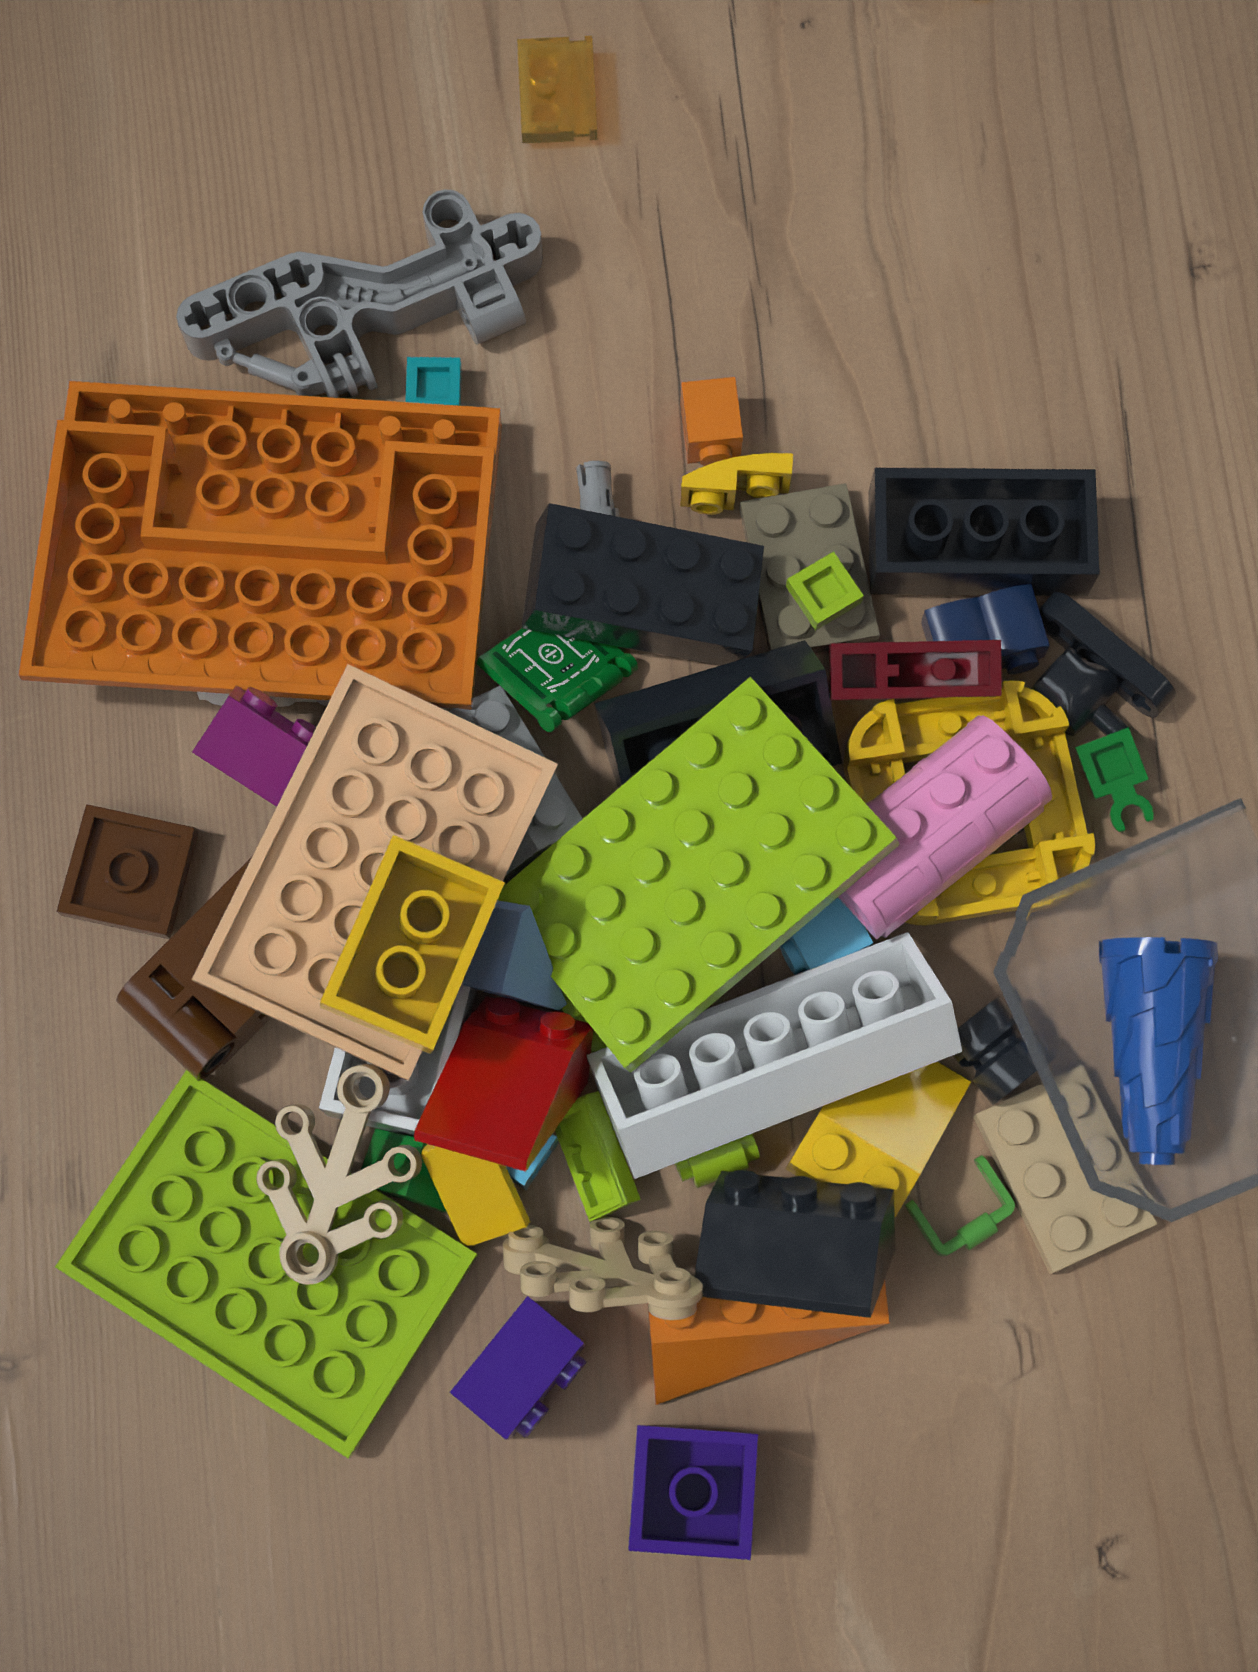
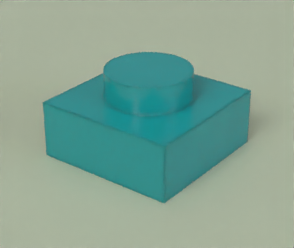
M407 357L405 402L461 406L462 363L460 357Z

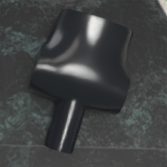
M1071 647L1066 649L1031 687V689L1049 699L1056 708L1062 707L1069 722V727L1065 731L1067 735L1075 736L1090 722L1106 736L1129 727L1106 706L1119 687L1117 678L1107 668L1090 662Z

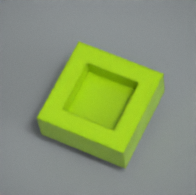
M834 551L789 577L786 582V588L815 631L860 605L864 598V595Z

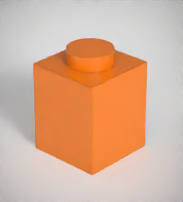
M735 377L681 382L680 406L687 463L700 462L701 465L706 466L717 461L741 456L743 433Z

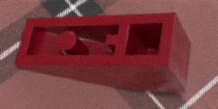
M1001 640L829 644L831 700L1002 696Z

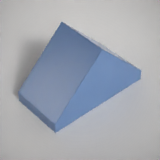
M497 901L466 972L463 985L504 998H510L521 1003L560 1010L567 1005L562 990L551 977L553 966L531 907Z

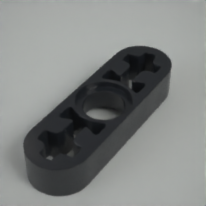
M1054 592L1039 608L1045 632L1065 650L1071 647L1090 662L1107 668L1119 681L1116 693L1140 713L1156 718L1175 698L1176 692L1174 687L1162 673L1068 595Z

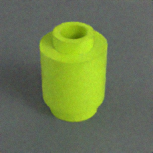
M752 1133L677 1162L675 1166L682 1182L692 1178L698 1189L716 1182L721 1171L732 1172L749 1169L748 1163L759 1159L760 1154Z

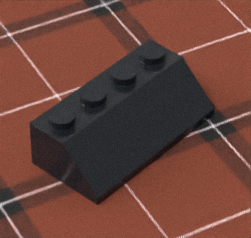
M804 640L594 703L605 750L618 788L749 677L758 684L831 766L842 764L824 666Z

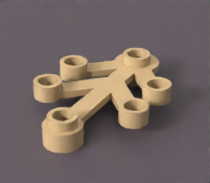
M361 1064L351 1067L339 1078L337 1094L345 1107V1111L327 1164L312 1134L315 1127V1116L308 1106L304 1104L286 1106L276 1116V1130L282 1138L288 1140L314 1198L308 1220L292 1191L297 1180V1173L289 1161L274 1159L264 1163L257 1172L256 1180L260 1190L269 1195L286 1233V1237L280 1246L281 1265L286 1274L298 1283L310 1285L325 1280L335 1270L340 1252L372 1237H389L402 1226L403 1213L401 1208L393 1201L382 1200L369 1206L363 1218L330 1231L339 1206L392 1181L402 1183L413 1179L422 1168V1158L418 1150L410 1145H400L390 1149L385 1154L383 1160L349 1176L372 1110L381 1107L389 1096V1080L383 1070L375 1065ZM364 1076L371 1078L375 1083L376 1091L372 1098H367L360 1092L359 1083ZM291 1112H296L302 1117L303 1128L299 1133L293 1132L288 1126L287 1120ZM397 1153L405 1154L410 1160L411 1167L407 1174L399 1173L394 1166V1158ZM272 1167L279 1168L284 1174V1184L281 1188L275 1187L269 1180V1172ZM378 1209L386 1210L391 1216V1226L387 1230L380 1228L375 1221V1214ZM306 1243L313 1244L318 1249L319 1259L315 1264L308 1262L303 1255V1248Z
M602 1217L590 1223V1245L594 1249L599 1250L602 1259L549 1244V1239L544 1236L543 1230L533 1225H528L526 1228L514 1232H508V1238L503 1242L504 1268L510 1273L520 1275L521 1292L532 1297H543L554 1292L569 1291L570 1307L576 1311L594 1312L606 1307L648 1303V1310L653 1316L665 1320H679L692 1316L697 1310V1303L703 1296L701 1281L691 1276L687 1270L675 1266L673 1262V1236L667 1232L648 1231L639 1235L638 1259L642 1263L649 1264L652 1274L634 1269L624 1248L625 1223L618 1218ZM556 1267L569 1270L571 1272L556 1273ZM612 1286H622V1287L606 1288V1287H612Z

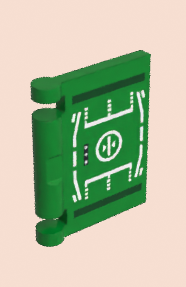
M522 628L479 656L476 662L483 671L538 720L540 727L547 732L554 731L561 725L562 720H569L621 683L623 677H629L638 670L636 659L631 654L622 652L617 646Z

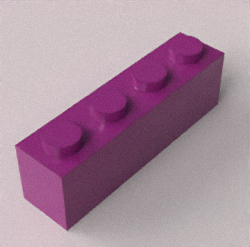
M236 685L192 753L277 807L316 727L299 718L293 723L275 711L278 705L268 695L253 687H248L244 691Z

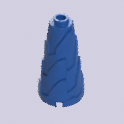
M1165 937L1104 939L1102 942L1099 941V962L1102 965L1106 1022H1111L1114 1077H1119L1123 1135L1128 1140L1129 1152H1139V1164L1175 1165V1154H1185L1186 1142L1191 1139L1196 1079H1201L1205 1023H1210L1215 964L1218 962V943L1190 938H1181V942L1165 941Z

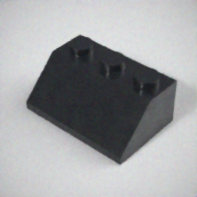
M749 1170L721 1171L705 1204L694 1277L699 1279L703 1285L702 1297L871 1318L896 1250L894 1189L876 1188L862 1182L850 1184L821 1182L806 1176L784 1178L757 1175Z

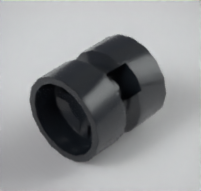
M1000 996L987 1004L958 1028L962 1052L952 1055L961 1067H974L976 1072L973 1082L992 1105L999 1102L1051 1060L1050 1056L1031 1034L1020 1035L1017 1032L1020 1020Z

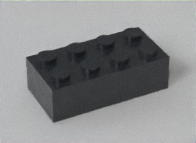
M874 468L868 491L871 594L985 595L1009 587L1031 584L1035 596H1051L1054 592H1061L1068 596H1088L1100 574L1096 469Z
M549 503L535 525L522 629L719 666L744 659L753 650L764 546Z

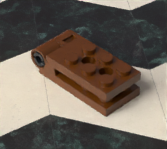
M252 857L128 980L116 998V1002L197 1081L208 1077L222 1064L225 1065L271 1018L192 980Z

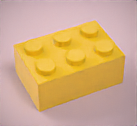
M393 835L321 998L320 1008L431 1054L505 882Z

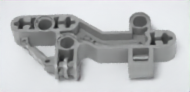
M448 189L436 191L427 198L422 212L430 248L384 267L307 252L290 253L189 296L178 307L177 323L187 348L192 355L200 360L211 361L218 359L225 366L234 363L247 367L250 375L295 390L297 395L314 396L326 393L327 397L339 398V395L348 392L352 398L359 395L357 388L366 384L371 391L377 388L375 377L359 343L361 336L367 332L402 334L455 310H458L473 341L477 345L525 325L524 311L513 286L536 275L542 266L543 253L540 227L534 218L523 213L508 214L480 226L469 202L462 194ZM449 219L459 222L450 228L438 226L442 221ZM492 254H495L496 261L493 260ZM306 283L307 287L300 288V284ZM281 292L282 298L277 300L275 294ZM259 301L265 303L257 311L249 312L243 310L251 302ZM231 313L233 319L227 321L226 315ZM209 324L210 326L206 330L200 329V327H202L203 325ZM322 325H333L335 327L327 335L313 334L315 329ZM293 330L298 334L310 360L295 368L256 353L251 358L236 351L282 331ZM347 353H352V355L343 358Z

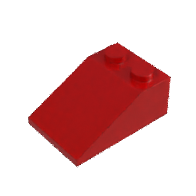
M486 996L464 1023L414 1130V1140L526 1172L588 1084L590 1064L586 1055L591 1054L593 1028L589 1023L575 1020L571 1015L563 1012H545L522 1006L510 998Z

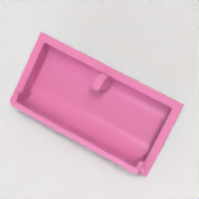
M978 715L937 750L914 765L904 776L872 801L866 803L897 837L900 845L838 898L876 939L881 935L886 938L1044 811V805L1052 800L1051 788L1045 776L1027 753L1002 728L984 715Z

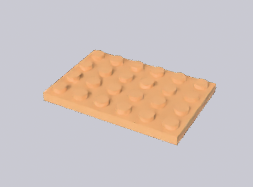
M348 664L192 980L408 1081L422 1050L320 1008L321 998L393 835L503 881L558 764Z

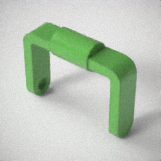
M983 1155L974 1159V1162L1002 1204V1207L989 1215L984 1212L956 1231L957 1236L945 1244L941 1242L918 1205L913 1200L905 1204L908 1213L933 1251L939 1256H948L962 1246H965L968 1250L976 1247L997 1233L996 1224L1011 1215L1015 1209L1014 1200Z

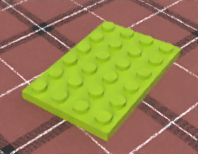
M749 677L505 884L497 901L531 907L553 966L552 979L622 1066L632 1073L897 848L900 843L897 837L758 684Z
M186 1070L55 1268L341 1455L350 1459L478 1257V1254L396 1203L403 1213L402 1226L396 1233L386 1238L372 1237L338 1254L337 1266L333 1273L319 1283L308 1285L294 1281L286 1274L280 1262V1246L286 1237V1233L269 1195L260 1190L256 1180L257 1172L264 1163L274 1159L289 1161L297 1173V1180L292 1191L308 1220L314 1198L288 1140L278 1134L274 1124L205 1080L200 1079L197 1081ZM323 1156L324 1161L327 1164L328 1159ZM272 1167L269 1172V1180L272 1185L281 1188L284 1184V1174L277 1167ZM375 1189L338 1207L330 1231L363 1218L365 1211L372 1204L382 1200H393ZM384 1209L376 1211L375 1221L377 1225L382 1229H389L392 1222L390 1214ZM306 1243L303 1248V1255L308 1262L315 1264L319 1259L318 1249L313 1244Z

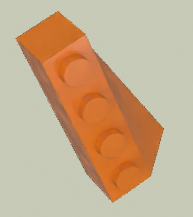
M885 1280L871 1318L702 1297L697 1303L696 1312L684 1319H660L653 1316L648 1310L655 1403L657 1405L890 1324Z

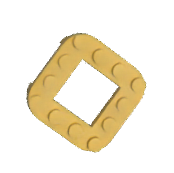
M1003 681L1002 696L932 698L895 704L894 699L886 700L875 705L870 712L861 718L851 733L844 752V773L848 785L865 803L872 801L905 775L903 763L920 761L928 757L965 728L978 715H984L1002 728L1035 762L1051 788L1052 800L1044 805V811L1024 827L1029 848L988 855L905 923L933 925L1049 905L1066 896L1082 880L1087 872L1091 857L1095 852L1094 833H1087L1065 735V731L1069 727L1068 719L1061 706L1056 708L1049 699L1039 692L1024 687L1025 682Z

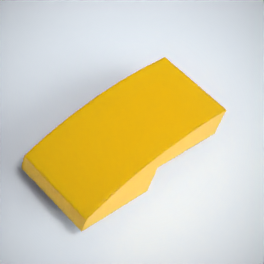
M793 453L751 454L717 461L682 476L680 506L691 507L696 513L713 515L721 513L723 509L734 510L736 490L746 491L750 496L757 498L776 496L779 493L787 494L789 493L792 477Z

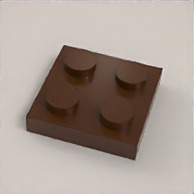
M86 804L56 912L64 917L170 939L199 832L195 827Z

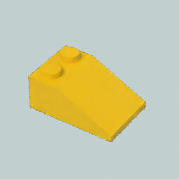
M934 1062L822 1106L785 1169L796 1176L810 1177L815 1181L840 1184L862 1182L876 1188L894 1189L896 1217L927 1164L971 1081L941 1063Z

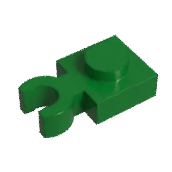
M1129 727L1075 747L1094 799L1111 795L1113 804L1110 808L1109 816L1111 824L1116 831L1122 832L1125 830L1121 819V812L1127 805L1138 806L1142 811L1145 822L1153 820L1154 813L1150 802L1145 797L1138 795L1133 786L1149 780Z

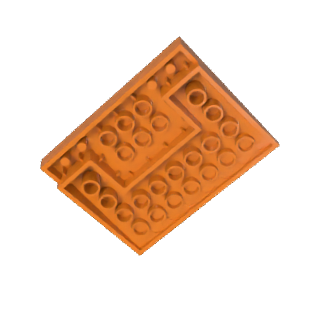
M69 381L64 420H57L19 677L25 681L230 694L237 685L244 691L248 687L256 688L269 697L330 700L349 664L439 708L472 710L502 434L500 408Z

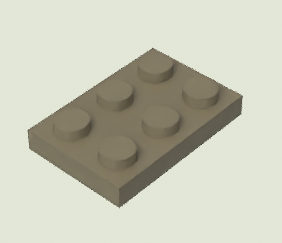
M847 484L740 502L739 510L746 542L764 546L758 601L769 651L804 640L814 653L829 651L830 643L878 642L880 634ZM834 551L864 595V598L860 605L815 631L786 588V582L789 577Z

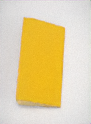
M429 1144L423 1148L421 1152L422 1159L462 1245H476L508 1234V1232L526 1228L531 1221L506 1166Z

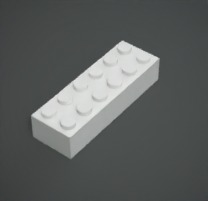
M906 932L706 1009L632 1073L622 1066L608 1047L586 1056L616 1136L636 1179L962 1052L952 1001L912 937Z

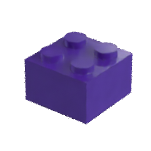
M527 1296L449 1393L505 1440L512 1439L517 1432L524 1438L528 1437L549 1411V1408L541 1401L555 1384L565 1390L587 1363L579 1355L586 1345Z
M637 1425L628 1551L751 1560L758 1434Z

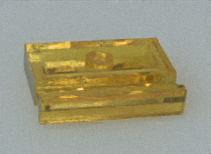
M584 36L585 40L569 41V37L517 39L522 144L574 141V137L590 136V140H598L592 36Z

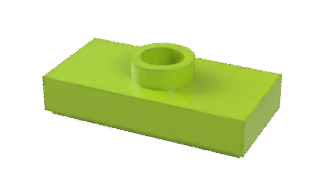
M600 1092L585 1094L576 1099L555 1129L587 1217L589 1222L621 1210L641 1200Z

